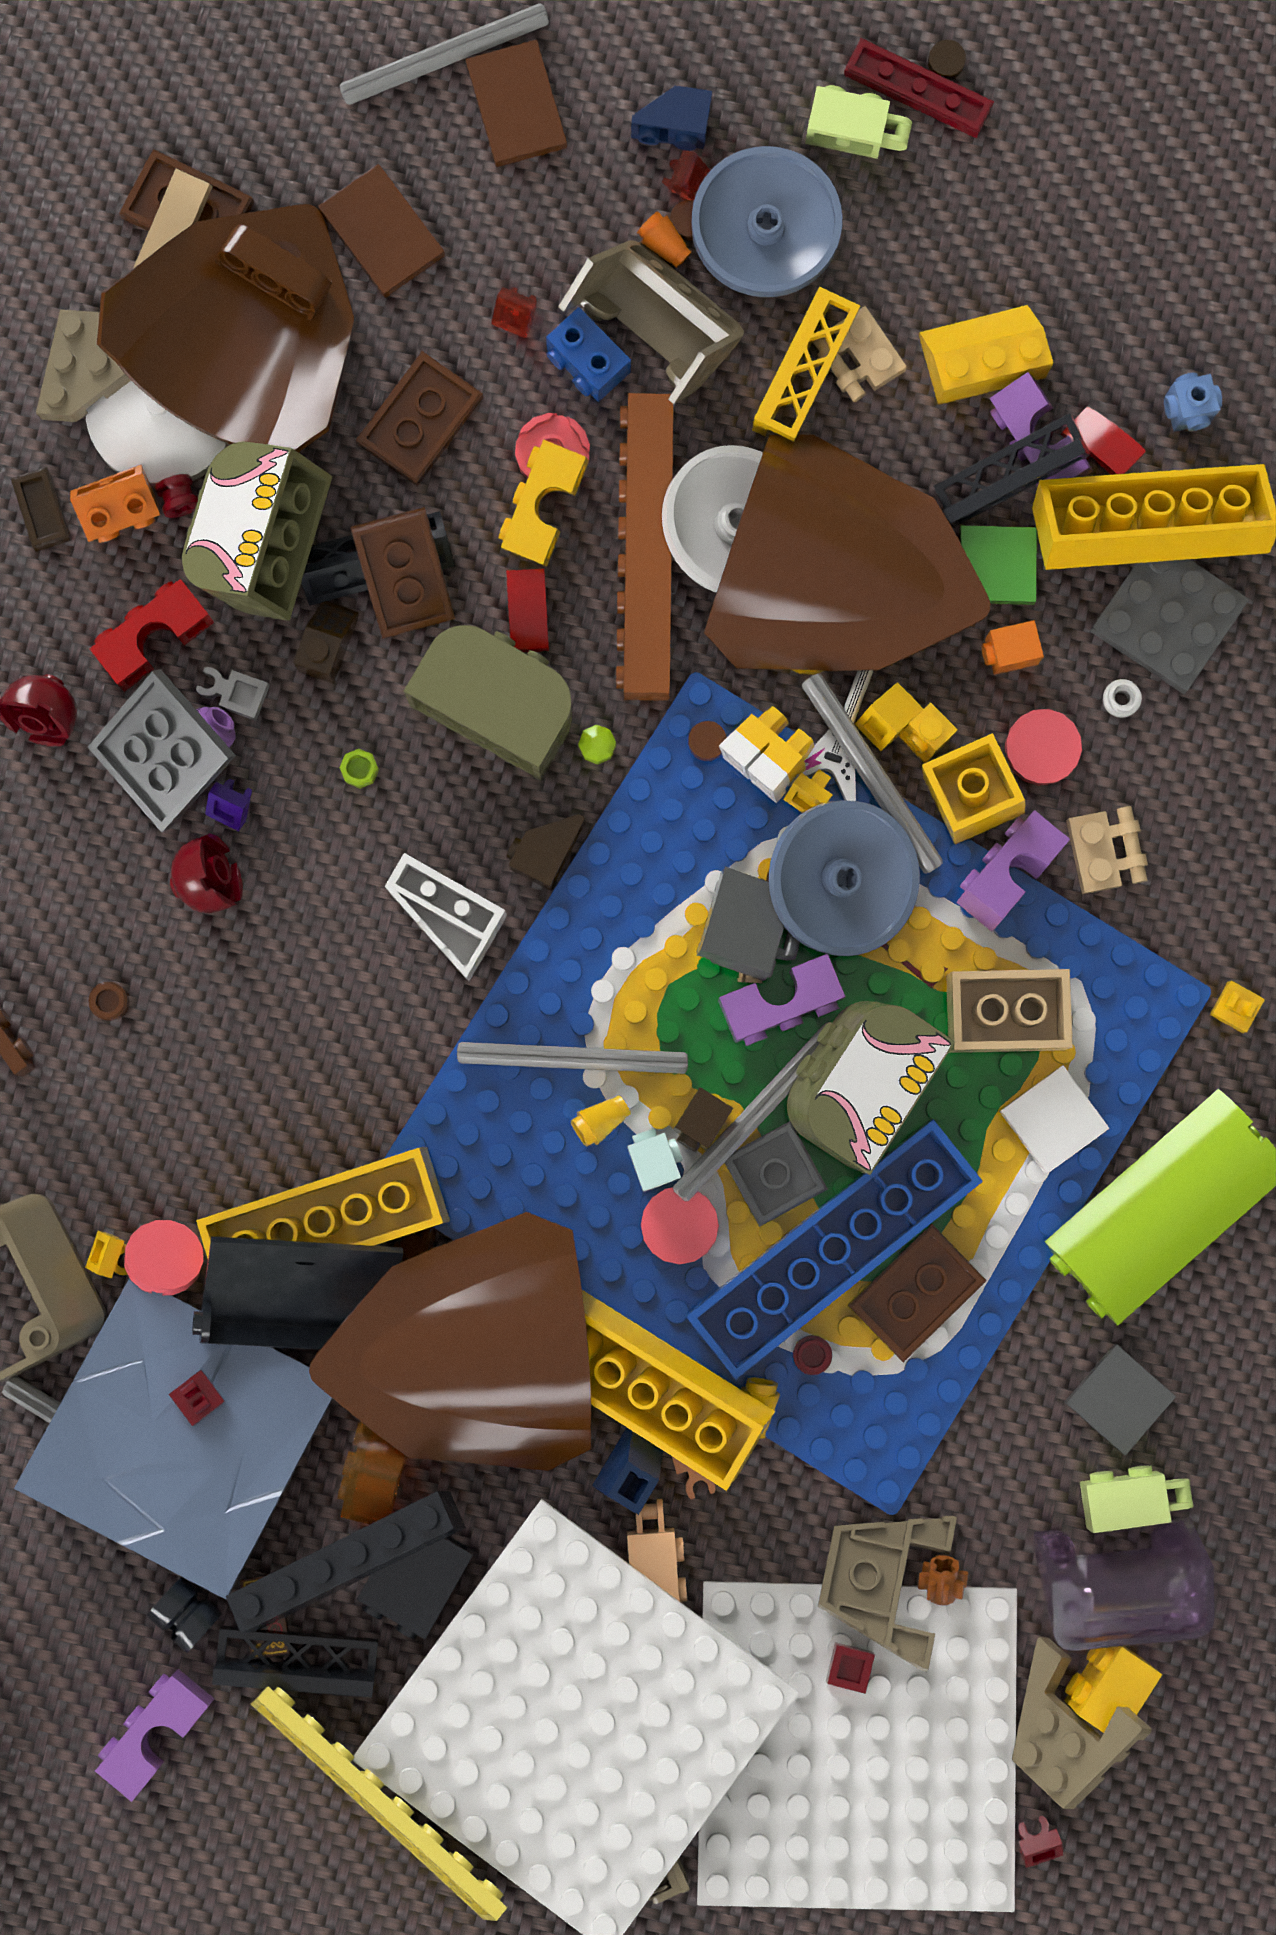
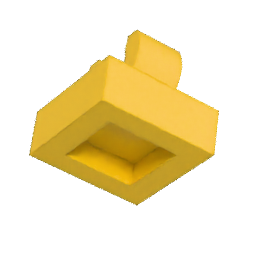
M820 769L817 770L812 779L801 772L783 800L801 813L814 806L826 803L833 795L824 789L831 777Z
M1231 980L1227 982L1210 1015L1244 1034L1248 1032L1265 999Z
M98 1231L85 1268L108 1278H112L114 1272L119 1275H128L125 1267L119 1266L117 1262L119 1256L125 1253L127 1244H124V1240L112 1234Z

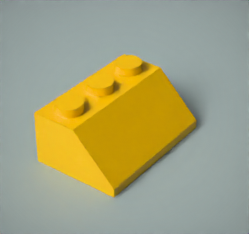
M1028 305L919 332L920 342L938 405L1004 389L1027 372L1035 380L1046 378L1053 365L1044 327Z

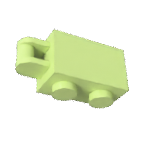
M834 85L826 87L817 86L805 144L878 159L880 147L897 151L907 149L912 121L904 116L889 114L890 101L883 100L879 95L873 93H864L862 95L849 93L843 88ZM884 128L895 130V134L884 133Z
M1152 1466L1128 1468L1129 1475L1114 1477L1113 1471L1095 1472L1089 1474L1090 1480L1080 1481L1086 1528L1092 1533L1171 1523L1170 1511L1194 1507L1189 1479L1165 1481V1475L1158 1471H1152ZM1167 1489H1175L1176 1501H1168Z

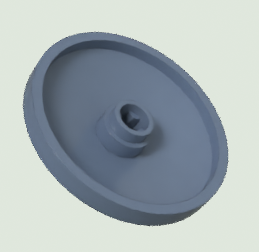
M752 147L726 157L704 178L693 203L692 237L697 253L705 267L727 287L756 297L783 296L808 286L829 266L836 253L841 236V204L837 191L829 177L817 164L807 157L780 147Z
M830 801L803 812L782 833L770 861L769 891L779 920L799 942L825 954L837 956L860 955L886 944L902 929L909 919L919 891V863L910 837L891 815L874 805L864 802Z

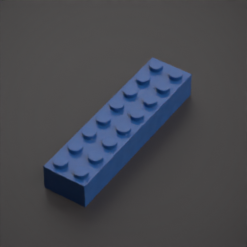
M934 1119L927 1121L882 1157L871 1175L862 1173L685 1316L736 1380L983 1181Z

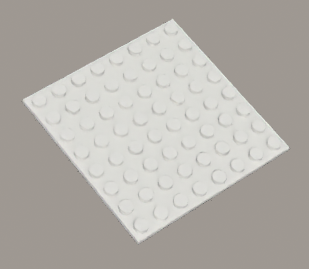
M541 1499L353 1755L355 1758L352 1761L364 1770H370L385 1786L581 1934L623 1935L795 1699L799 1690Z
M703 1581V1619L720 1628L734 1643L799 1690V1693L698 1831L697 1905L1014 1912L1016 1764L1012 1761L1016 1741L1017 1589L964 1588L962 1600L956 1598L952 1604L937 1605L927 1600V1590H920L918 1586L902 1585L895 1624L935 1633L929 1670L925 1672L819 1608L818 1601L822 1584ZM835 1642L874 1652L875 1658L866 1694L826 1683Z

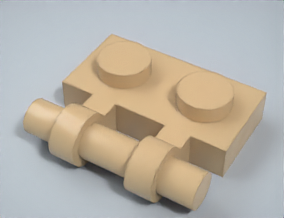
M866 306L859 309L831 366V370L838 379L836 384L842 393H848L853 402L859 401L866 395L859 383L867 380L872 389L876 391L904 373L907 368ZM845 319L840 321L836 325L844 323ZM825 337L812 341L819 351L817 354L819 359L826 357L830 350ZM846 352H848L858 368L855 370H850L841 358Z
M1131 806L1117 809L1120 824L1109 826L1106 811L1066 820L1082 895L1121 887L1122 882L1119 873L1121 871L1130 870L1133 884L1148 881L1145 866L1148 865L1146 854L1141 852L1137 834L1141 832L1138 820H1134ZM1123 837L1127 857L1116 859L1113 838Z

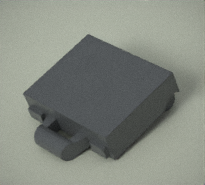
M725 866L714 889V897L701 941L697 947L696 956L705 957L714 964L765 981L773 974L776 964L775 959H796L800 942L787 932L783 949L778 948L783 929H787L775 912L771 901L769 882Z

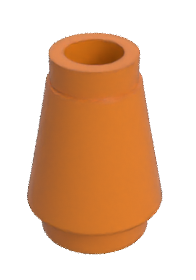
M658 211L637 231V234L642 238L641 243L675 268H678L692 253L667 215L663 217Z

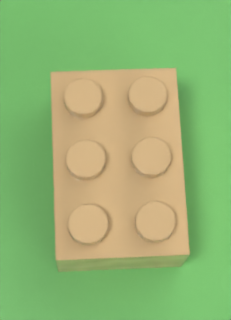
M1070 969L952 971L946 976L948 1037L955 1041L949 1053L1062 1051L1073 1047Z

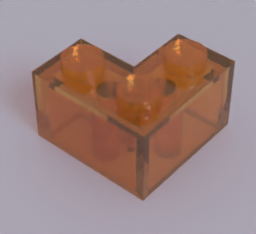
M359 1422L353 1445L358 1446L356 1453L348 1452L342 1475L346 1476L342 1479L337 1499L344 1501L340 1517L370 1525L392 1513L401 1476L408 1457L382 1439L365 1424Z

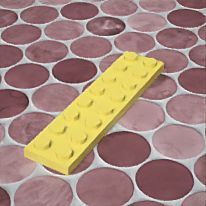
M266 1687L255 1698L251 1705L483 1920L497 1921L507 1909L500 1901L503 1893L489 1880H477L470 1873L474 1867L461 1854L456 1851L454 1854L448 1853L441 1847L440 1844L444 1839L428 1824L422 1826L415 1823L410 1818L414 1811L397 1796L394 1799L388 1798L381 1791L384 1784L376 1775L368 1769L360 1772L351 1763L355 1757L339 1742L330 1744L323 1738L321 1734L325 1729L308 1714L305 1717H301L292 1709L295 1701L279 1687L275 1690Z

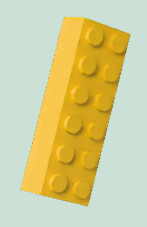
M1264 464L1039 480L1032 506L1045 570L1270 553L1276 539V505Z
M419 1147L196 1220L208 1258L211 1236L376 1246L450 1222L428 1149L427 1147Z
M582 1290L589 1354L591 1405L727 1491L741 1472L775 1411Z

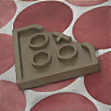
M60 310L36 409V414L42 420L77 422L88 414L86 409L104 396L108 399L131 381L116 362L97 345L100 312Z

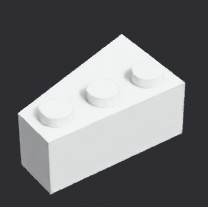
M404 853L387 881L385 888L462 975L470 981L507 917L506 911Z

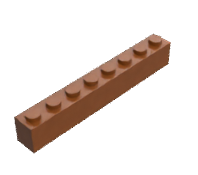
M628 393V406H620V429H627V443H620L619 466H627V480H619V503H626V517H619L618 540H626V554H618V577H625V591L617 592V614H625V629L617 628V651L624 652V666H616V689H624V700L669 701L671 552L663 532L662 508L666 491L673 476V403L668 400L671 394Z

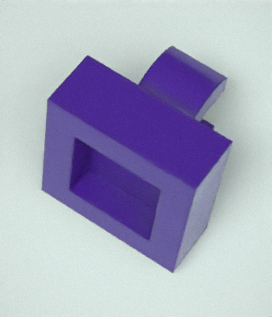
M229 779L224 785L216 782L209 791L205 815L239 832L247 819L252 789L247 788L244 794H240L233 790L234 780Z

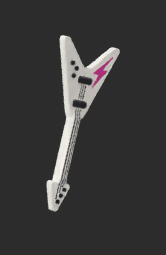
M874 670L857 671L844 705V710L853 723L857 717ZM829 729L804 760L806 770L803 774L811 777L818 769L831 773L844 800L856 801L855 767ZM797 774L796 777L790 782V784H789L788 786H791V785L794 783V781H795V780L797 779V777L799 776L798 774Z

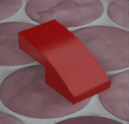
M1088 406L1074 419L1091 454L1086 459L1088 460L1092 457L1110 475L1126 474L1146 453V450L1131 436ZM1067 427L1061 435L1064 438L1069 435L1073 439Z
M544 569L506 570L510 638L516 642L514 647L522 652H529V650L534 652L549 651Z

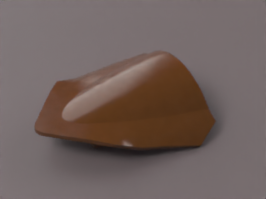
M299 204L195 222L166 242L101 293L97 345L116 362L125 375L147 396L175 417L197 430L228 444L237 442L261 443L293 448L299 453L330 430L354 324V315L322 213L310 204Z
M813 434L797 435L795 441L781 435H769L725 564L704 634L736 668L821 671L881 670L979 623L988 615L991 602L958 537L935 498L892 478Z
M525 1212L392 1266L315 1355L309 1368L312 1381L363 1424L408 1458L549 1471L591 1450L589 1354L582 1287L573 1230Z

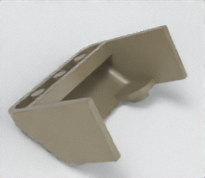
M634 240L626 241L589 257L558 306L564 312L581 304L584 312L597 321H602L603 319L611 320L616 317L669 361L670 364L666 368V373L669 377V383L675 389L668 400L673 404L696 392L732 352L744 335L743 328L736 320L652 250Z
M28 1194L0 1205V1247L7 1245L41 1314L28 1321L20 1331L19 1342L26 1358L0 1371V1382L9 1380L98 1334L107 1320L106 1309L54 1204L48 1197L41 1194Z

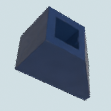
M675 85L632 115L631 138L638 139L639 142L647 145H657L659 142L673 144L678 149L692 151L696 148L704 149L711 110L712 91Z
M626 1427L592 1486L639 1515L659 1481L663 1450Z

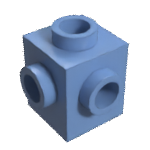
M1193 372L1179 376L1175 379L1176 382L1172 384L1164 397L1165 413L1167 418L1171 420L1173 431L1176 432L1184 429L1197 431L1208 427L1220 411V407H1222V394L1219 386L1213 384L1211 374L1198 376V373Z

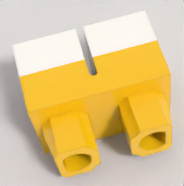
M772 706L761 714L759 718L751 714L719 747L723 758L747 779L750 778L755 786L777 803L786 793L785 788L796 775L806 770L804 760L809 756L815 745L813 739L800 729L787 742L780 738L778 734L789 723L787 718Z

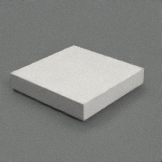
M1064 1065L999 1111L1045 1174L1051 1172L1110 1129Z

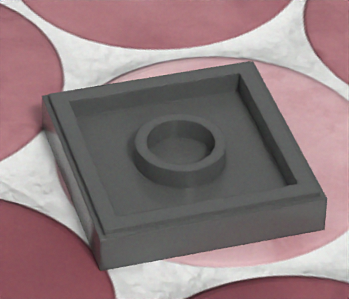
M790 1121L736 1150L725 1162L759 1227L828 1190Z
M1114 1344L1064 1403L1120 1453L1126 1456L1176 1396L1120 1346Z

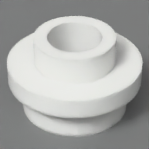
M1126 679L1111 682L1103 693L1105 709L1111 715L1120 718L1134 714L1140 707L1142 700L1141 692L1137 685ZM1117 693L1126 695L1128 699L1126 705H1119L1116 702L1115 695Z

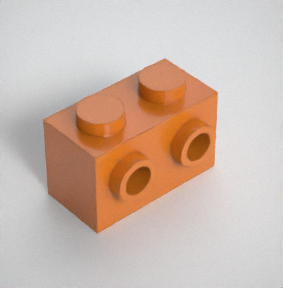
M142 464L70 491V501L88 542L96 539L100 543L107 542L119 536V531L130 526H134V529H140L151 525L156 521L154 517L160 515L159 504Z

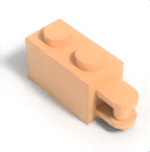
M656 1499L657 1503L645 1504L639 1515L636 1514L637 1530L627 1531L629 1564L679 1602H686V1578H678L677 1562L684 1561L683 1537L675 1538L674 1528H664L663 1500ZM658 1519V1529L643 1530L642 1520Z

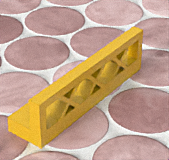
M819 286L754 417L752 431L766 436L768 430H771L789 440L795 441L859 312L860 305ZM830 304L848 312L844 323L828 328L824 317ZM838 333L833 343L831 335ZM825 337L830 350L828 355L812 361L808 352L812 341ZM822 366L817 375L814 368ZM809 370L813 381L812 388L795 394L792 382L796 374ZM806 399L800 409L798 401ZM792 403L797 418L792 428H789L775 421L774 418L780 407Z

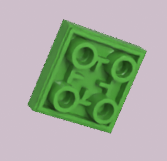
M961 526L959 529V541L977 573L991 604L1034 605L1036 603V527Z

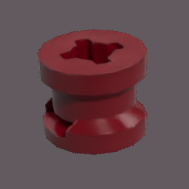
M173 475L155 485L158 496L163 498L164 501L162 510L165 517L176 518L195 511L198 496L193 494L190 487L193 483L190 475Z

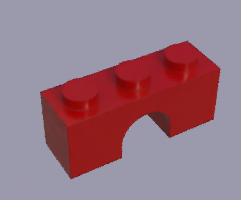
M181 579L175 583L171 581L161 586L155 593L156 598L145 606L138 605L134 607L124 617L126 621L114 630L109 628L100 633L94 640L95 645L89 648L124 692L154 670L144 654V643L150 634L159 630L170 631L185 646L214 623L210 615Z

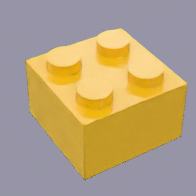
M993 733L922 764L923 779L955 845L1025 814V799Z
M1107 1634L1103 1641L1098 1639L1090 1648L1087 1654L1089 1663L1081 1674L1077 1672L1070 1679L1065 1689V1693L1068 1695L1064 1701L1078 1716L1104 1733L1117 1706L1128 1707L1137 1715L1163 1674L1142 1657Z

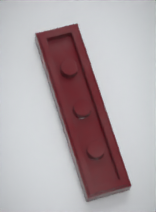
M860 38L844 70V76L976 139L994 104V101L863 38Z

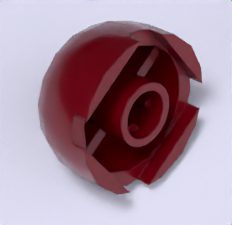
M50 674L23 676L10 684L0 699V721L17 734L19 728L33 734L29 737V741L49 747L62 746L65 744L66 739L68 740L71 736L77 718V704L70 691L64 686L63 681L58 677Z
M209 833L186 843L175 854L172 861L170 887L173 894L187 906L198 912L214 913L237 905L234 902L241 900L243 896V883L237 862L230 867L225 853L230 852V849L218 836Z

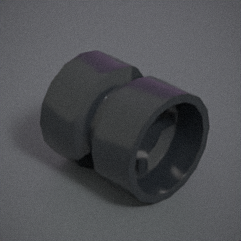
M181 1577L146 1616L162 1631L170 1629L172 1631L171 1639L183 1651L188 1653L223 1613L207 1599L199 1601L197 1599L198 1590L184 1577Z

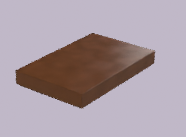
M537 40L465 59L496 167L567 148V141Z
M153 149L119 215L122 219L149 232L175 169L213 186L198 221L249 213L255 202L252 196Z
M379 164L318 206L323 217L384 298L445 256L443 248Z
M421 351L357 437L356 443L418 487L484 398L483 393Z
M425 507L351 527L382 639L455 619Z
M930 1224L848 1306L901 1362H904L987 1280L933 1224Z

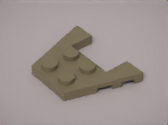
M942 1516L936 1519L923 1520V1518L908 1519V1521L874 1522L834 1526L818 1607L919 1670L927 1672L929 1670L935 1633L895 1624L909 1545L949 1554L951 1552L957 1517Z
M1038 1637L1012 1761L1063 1809H1074L1105 1779L1104 1773L1115 1762H1122L1130 1754L1129 1749L1138 1740H1144L1151 1733L1152 1728L1128 1707L1117 1706L1101 1737L1055 1695V1691L1072 1658L1050 1638Z

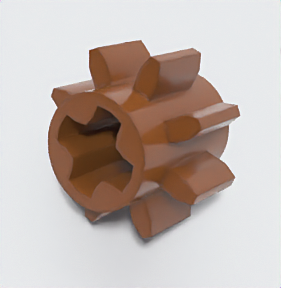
M936 1556L931 1559L930 1563L923 1562L922 1572L919 1573L918 1589L927 1590V1600L934 1604H952L956 1598L963 1599L964 1588H967L968 1571H959V1561L950 1556Z

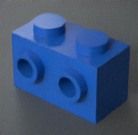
M580 307L574 310L546 336L547 357L559 370L565 368L574 377L572 379L573 384L586 397L591 394L599 402L631 373V359Z

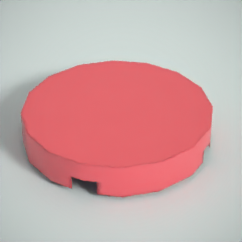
M546 413L532 418L522 427L516 441L515 457L520 472L527 479L531 472V469L527 468L528 459L534 446L541 447L543 439L586 456L588 460L590 456V443L585 430L576 420L568 416L557 415V413Z
M1050 709L1032 710L1020 716L1008 731L1005 741V753L1009 761L1008 764L1012 771L1025 782L1037 786L1054 784L1065 779L1078 765L1082 753L1081 736L1075 724L1063 713Z
M673 1187L664 1189L651 1198L643 1211L641 1221L643 1240L651 1252L663 1261L675 1264L695 1262L707 1254L716 1241L719 1227L716 1210L706 1196L697 1192L689 1201H684L674 1192Z
M155 1220L140 1226L130 1236L125 1248L124 1267L130 1280L141 1290L151 1294L152 1291L162 1293V1296L175 1295L187 1290L197 1280L204 1262L203 1247L197 1235L187 1226L172 1220Z

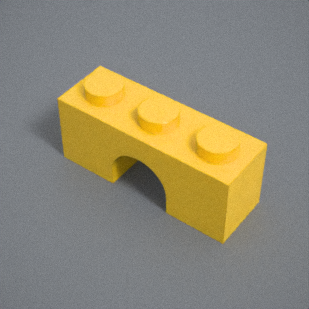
M544 439L541 447L534 446L527 463V468L531 469L527 482L519 483L513 498V503L517 505L512 519L508 517L505 519L498 538L503 540L501 548L547 567L561 531L545 524L541 520L539 515L540 502L546 494L552 491H563L575 496L589 463L586 456Z

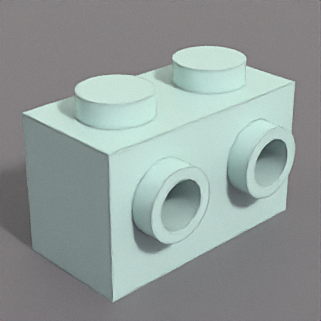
M655 1128L632 1136L634 1144L627 1146L643 1192L681 1178L676 1163L682 1162L683 1159L675 1138L667 1140L666 1134L657 1135Z

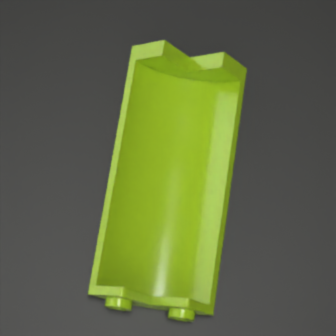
M1219 1089L1044 1241L1053 1253V1256L1049 1258L1050 1262L1063 1276L1070 1272L1082 1284L1090 1296L1086 1303L1101 1319L1107 1315L1117 1325L1123 1322L1276 1186V1148L1267 1137L1263 1138L1251 1125L1253 1121Z

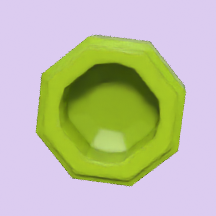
M596 724L583 730L578 747L584 760L599 765L612 758L616 748V741L610 729Z
M361 749L345 754L339 767L345 782L359 789L373 784L379 772L373 754Z

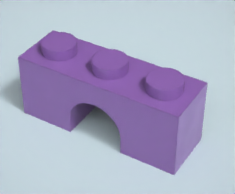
M1029 372L990 398L995 406L990 411L992 417L1001 430L1008 427L1015 438L1010 442V445L1035 432L1038 420L1053 409L1035 378ZM1068 435L1060 442L1049 445L1048 448L1057 450L1074 440ZM1038 441L1034 443L1042 446V444H1040ZM1027 446L1020 450L1017 456L1021 461L1028 458L1029 462L1033 463L1038 460L1041 450ZM1084 459L1048 479L1085 477L1093 472L1087 460Z
M1035 810L1025 821L1018 817L1005 832V835L1010 838L1002 847L996 843L982 859L987 866L981 873L973 869L959 886L965 892L956 903L991 932H993L1025 893L1012 880L1009 868L1017 867L1024 869L1037 879L1070 840Z
M828 954L791 968L789 973L795 986V993L793 999L787 1004L776 1006L767 1003L761 997L756 983L719 997V1005L735 1043L744 1040L746 1046L768 1038L765 1031L780 1025L783 1032L803 1024L801 1016L816 1011L817 1016L821 1017L840 1009L837 1002L843 1000L845 995Z
M179 1669L170 1678L165 1673L159 1678L148 1692L154 1697L148 1706L143 1709L138 1705L123 1723L128 1728L123 1737L118 1741L113 1736L98 1754V1757L103 1762L95 1772L131 1802L164 1763L149 1746L148 1735L150 1729L156 1726H166L173 1729L183 1738L214 1700L210 1694Z

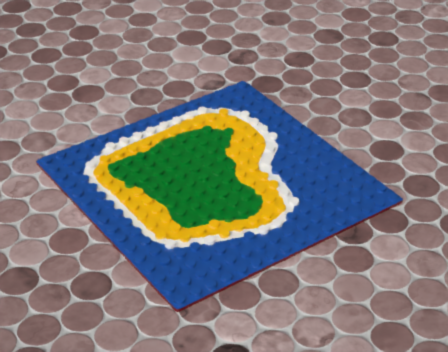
M694 672L688 677L385 1158L419 1147H427L450 1222L434 1226L433 1228L452 1240L462 1238L525 1212L572 1229L582 1290L739 1389L746 1386L747 1378L751 1377L769 1379L778 1383L777 1392L780 1393V1397L766 1432V1437L889 1515H895L902 1507L1050 1262L1049 1258L1053 1256V1253L1044 1241L1084 1206L1208 1001L1211 989L1206 984L1015 867L1009 868L1010 876L1014 883L1023 889L1025 893L993 932H991L956 903L965 892L959 886L973 869L981 873L987 866L982 859L989 851L970 839L955 845L944 823L903 799L943 859V863L927 874L919 866L920 883L915 906L902 929L887 942L889 945L888 952L883 947H879L870 952L853 956L828 954L845 995L843 1000L837 1002L840 1009L821 1017L817 1016L816 1011L801 1016L803 1024L783 1032L780 1025L765 1031L768 1038L746 1046L744 1040L735 1043L718 999L723 995L753 983L737 982L739 972L714 964L705 957L696 956L697 947L702 938L714 897L716 883L725 866L766 881L772 854L779 838L788 825L802 813L783 800L791 786L785 788L786 793L775 803L755 786L750 778L747 779L727 762L723 755L712 761H703L691 753L688 746L690 731L696 724L703 721L715 722L724 729L726 737H728L751 714L759 718L764 713L702 674ZM785 727L778 736L787 742L795 732ZM855 769L856 801L868 803L882 809ZM823 771L831 777L824 788L833 794L828 802L844 800L833 775ZM783 929L778 948L783 949L787 930ZM800 942L796 959H775L776 964L772 976L762 981V983H756L761 997L767 1003L776 1006L790 1002L795 993V986L789 973L791 968L823 956L825 953L813 950ZM907 960L920 971L925 981L937 983L933 988H930L901 962ZM1070 969L1072 1048L1062 1051L948 1053L882 1156L884 1157L927 1121L934 1119L983 1182L931 1224L942 1233L987 1281L909 1358L901 1362L852 1311L848 1304L925 1230L923 1229L735 1380L685 1315L859 1177L862 1172L847 1167L797 1132L828 1190L759 1227L724 1163L698 1191L709 1199L716 1210L719 1224L716 1241L708 1253L695 1262L675 1264L665 1262L651 1252L643 1240L641 1221L643 1211L651 1198L664 1189L672 1188L680 1179L643 1192L627 1146L634 1144L632 1136L655 1128L657 1135L665 1133L667 1140L673 1138L676 1140L679 1134L673 1129L701 1087L733 1107L732 1112L711 1143L712 1145L825 1023H833L838 1014L851 1004L861 1001H873L906 1008L948 1037L946 976L952 971ZM461 1042L685 1052L688 1055V1070L684 1074L462 1064L457 1060V1048ZM1064 1065L1110 1129L1051 1172L1045 1174L999 1111ZM620 1095L627 1104L631 1115L626 1117L598 1145L593 1143L586 1147L575 1133L571 1120L577 1117L578 1111ZM788 1095L738 1149L790 1121L787 1111ZM676 1141L683 1159L682 1162L676 1163L682 1177L706 1151L699 1147L695 1153ZM805 1336H819L825 1339L832 1349L831 1364L820 1374L809 1375L803 1373L794 1363V1347Z

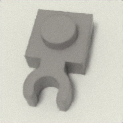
M204 667V674L213 677L215 684L209 689L197 686L196 691L207 699L220 696L219 707L221 709L257 721L270 685L267 682L234 670L231 671L229 679L226 680L223 679L216 669Z

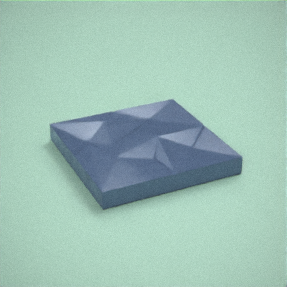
M129 1278L14 1489L210 1592L227 1599L226 1596L231 1594L333 1398L312 1381L309 1374L310 1367L271 1347L200 1344L199 1335H192L194 1311L200 1310L171 1295L162 1296V1293L152 1291L151 1294L145 1292ZM203 1370L226 1402L195 1426H192L169 1396V1393L198 1371Z

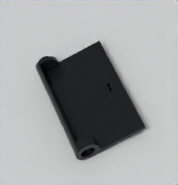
M211 1236L201 1312L194 1311L192 1335H199L200 1344L321 1349L392 1266L402 1262L403 1248Z

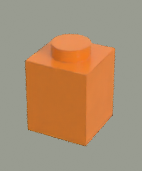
M1035 620L990 630L985 638L986 643L981 645L984 662L987 666H992L994 675L1038 665L1044 657Z

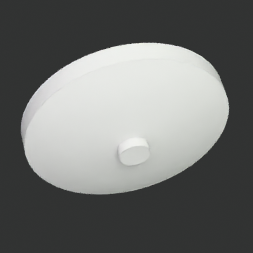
M132 381L108 399L103 396L86 409L88 412L86 423L90 438L104 461L117 473L142 464L151 487H155L158 482L165 478L178 474H188L191 476L192 481L202 477L207 473L209 465L221 450L231 445L213 438L175 417L147 396Z
M735 445L719 446L699 453L690 459L674 476L664 497L662 526L666 543L672 556L690 578L715 593L717 592L763 452L749 447Z

